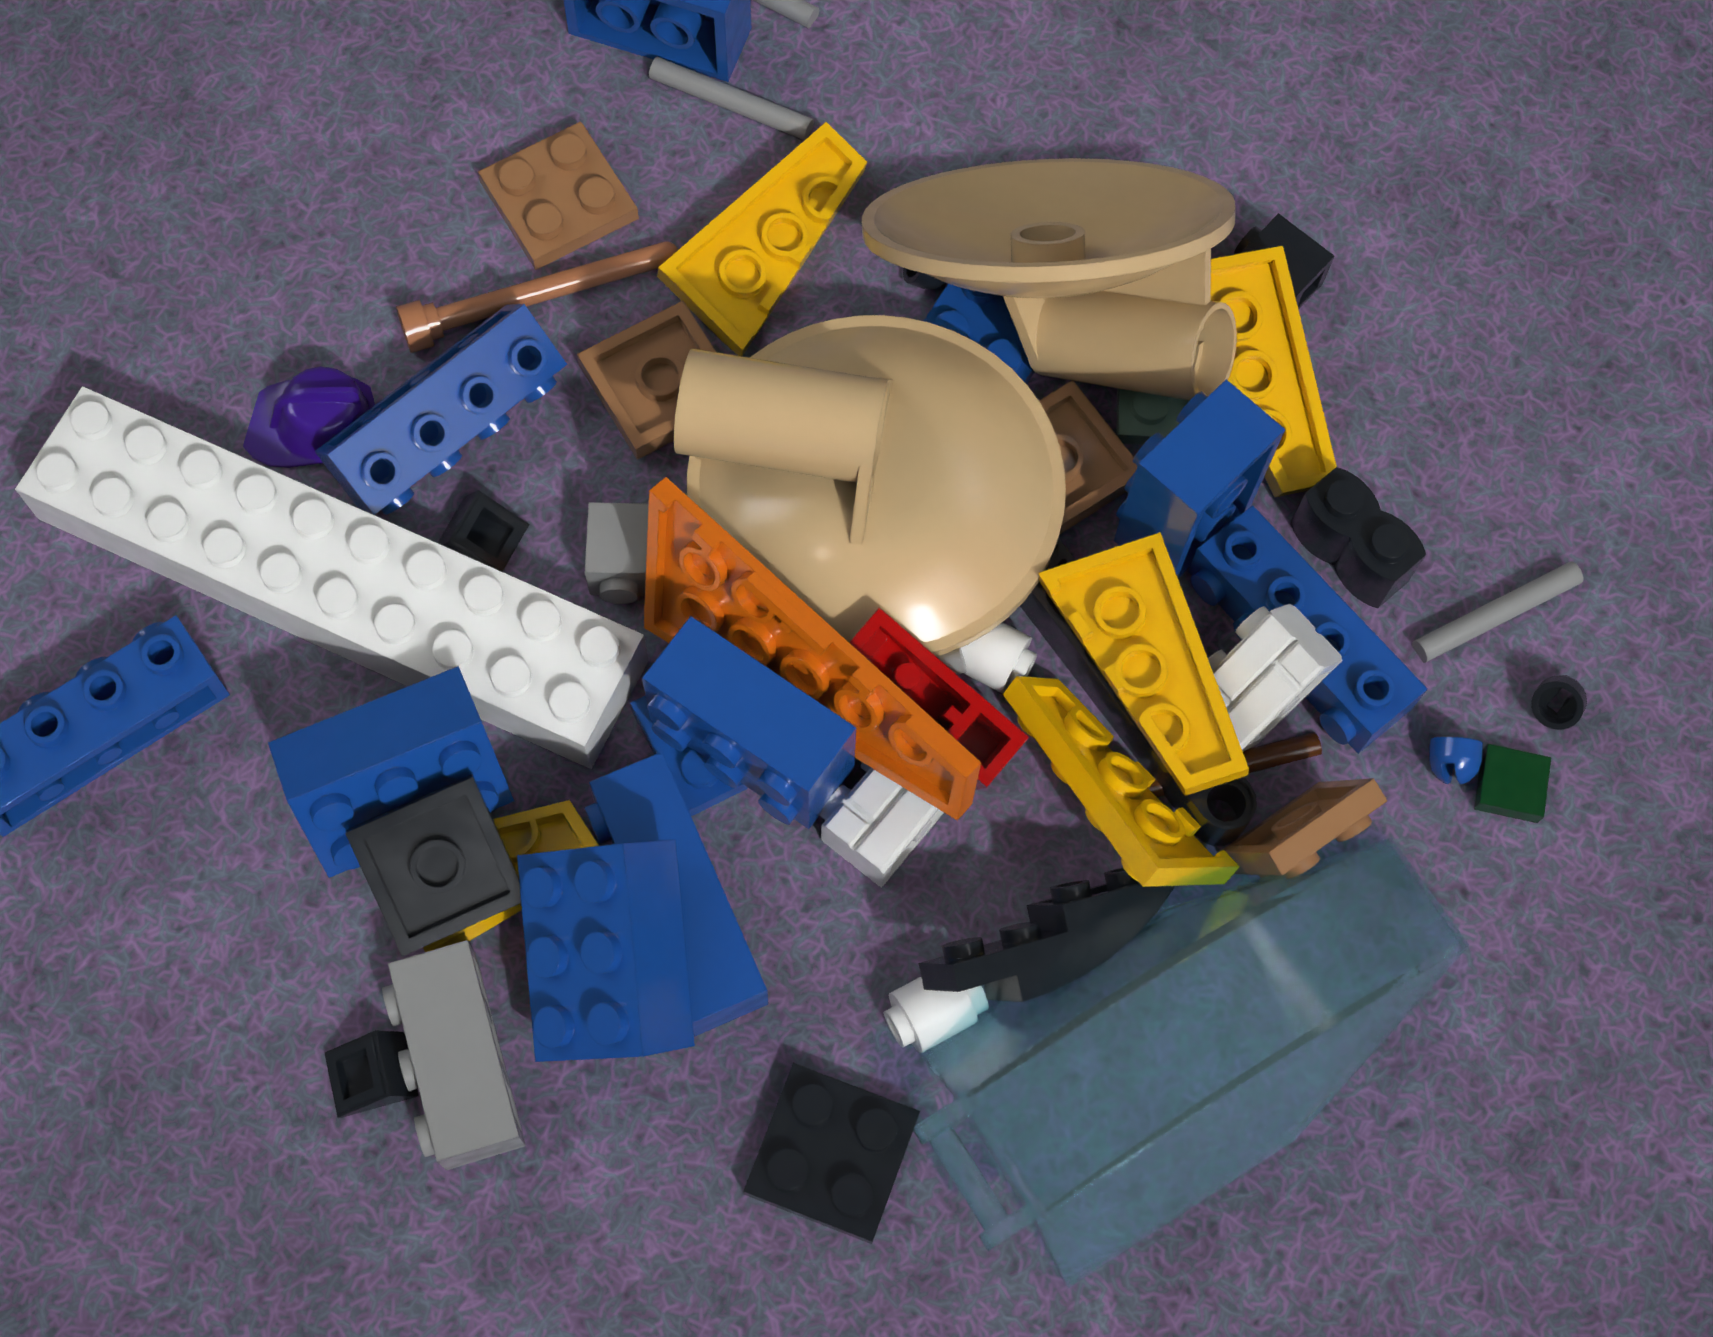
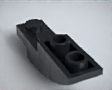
M1124 868L1105 872L1106 883L1090 887L1089 880H1078L1050 887L1051 899L1027 905L1030 922L1014 924L999 929L1001 940L985 945L983 944L982 937L952 941L942 945L944 956L919 963L924 990L961 992L984 985L987 1000L1025 1002L1055 991L1084 976L1111 958L1132 940L1158 912L1173 891L1174 886L1142 887L1139 882L1128 875Z

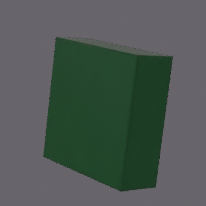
M1487 744L1482 750V763L1479 768L1474 810L1533 823L1541 821L1545 814L1551 757Z

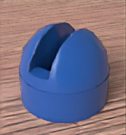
M1461 737L1431 738L1429 761L1435 777L1443 783L1449 784L1452 780L1453 769H1455L1459 784L1469 782L1478 774L1482 763L1483 742Z

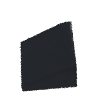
M478 490L463 498L439 539L438 544L503 572L530 524Z
M375 1030L325 1052L338 1118L418 1096L417 1089L408 1091L399 1063L398 1052L408 1049L404 1032Z

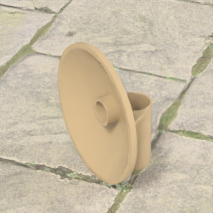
M1065 158L1002 162L952 170L906 183L879 196L869 204L862 215L864 243L871 252L897 266L925 273L960 288L1003 296L1029 364L1039 375L1183 400H1190L1200 391L1209 396L1226 379L1228 380L1237 343L1236 321L1229 305L1223 302L1211 301V248L1223 241L1232 232L1235 225V200L1225 187L1211 179L1173 167L1124 160Z
M864 315L836 318L801 328L768 344L750 358L699 349H691L688 353L679 387L674 424L675 453L689 455L687 496L848 642L851 641L876 610L880 608L936 657L964 647L989 633L1005 621L1026 600L1038 584V573L1045 571L1050 563L1058 542L1064 516L1066 484L1062 454L1053 426L1041 403L1017 373L991 351L955 331L929 322L905 317Z

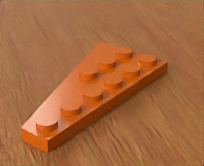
M665 477L649 490L644 628L670 643L689 617L692 616L855 726L856 759L958 821L973 803L981 762L672 481Z

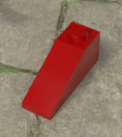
M878 608L849 642L981 762L975 790L987 788L1029 738L882 609Z

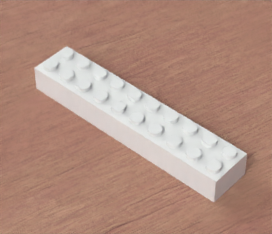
M83 386L15 488L39 520L406 686L413 685L459 666L481 720L592 769L649 661L644 634Z

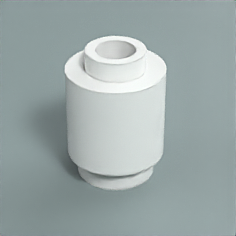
M1002 622L986 635L961 647L967 671L963 674L1003 694L1016 676L1028 677L1037 658L1036 653L1028 650L1032 637Z
M919 977L889 993L892 1007L884 1011V1017L891 1033L902 1048L912 1044L919 1053H923L978 1022L977 1015L988 1010L989 1004L982 986L961 992L924 990L922 978Z

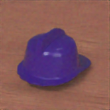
M322 366L306 369L291 380L269 385L258 393L243 447L253 459L269 467L291 468L322 464L323 462L314 451L375 405L371 387L336 368Z

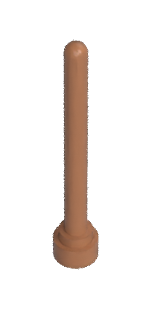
M664 241L435 308L433 302L422 305L420 300L396 306V310L410 353L434 347L433 340L443 338V331L490 318L507 304H525L527 307L658 269L678 249L672 242Z

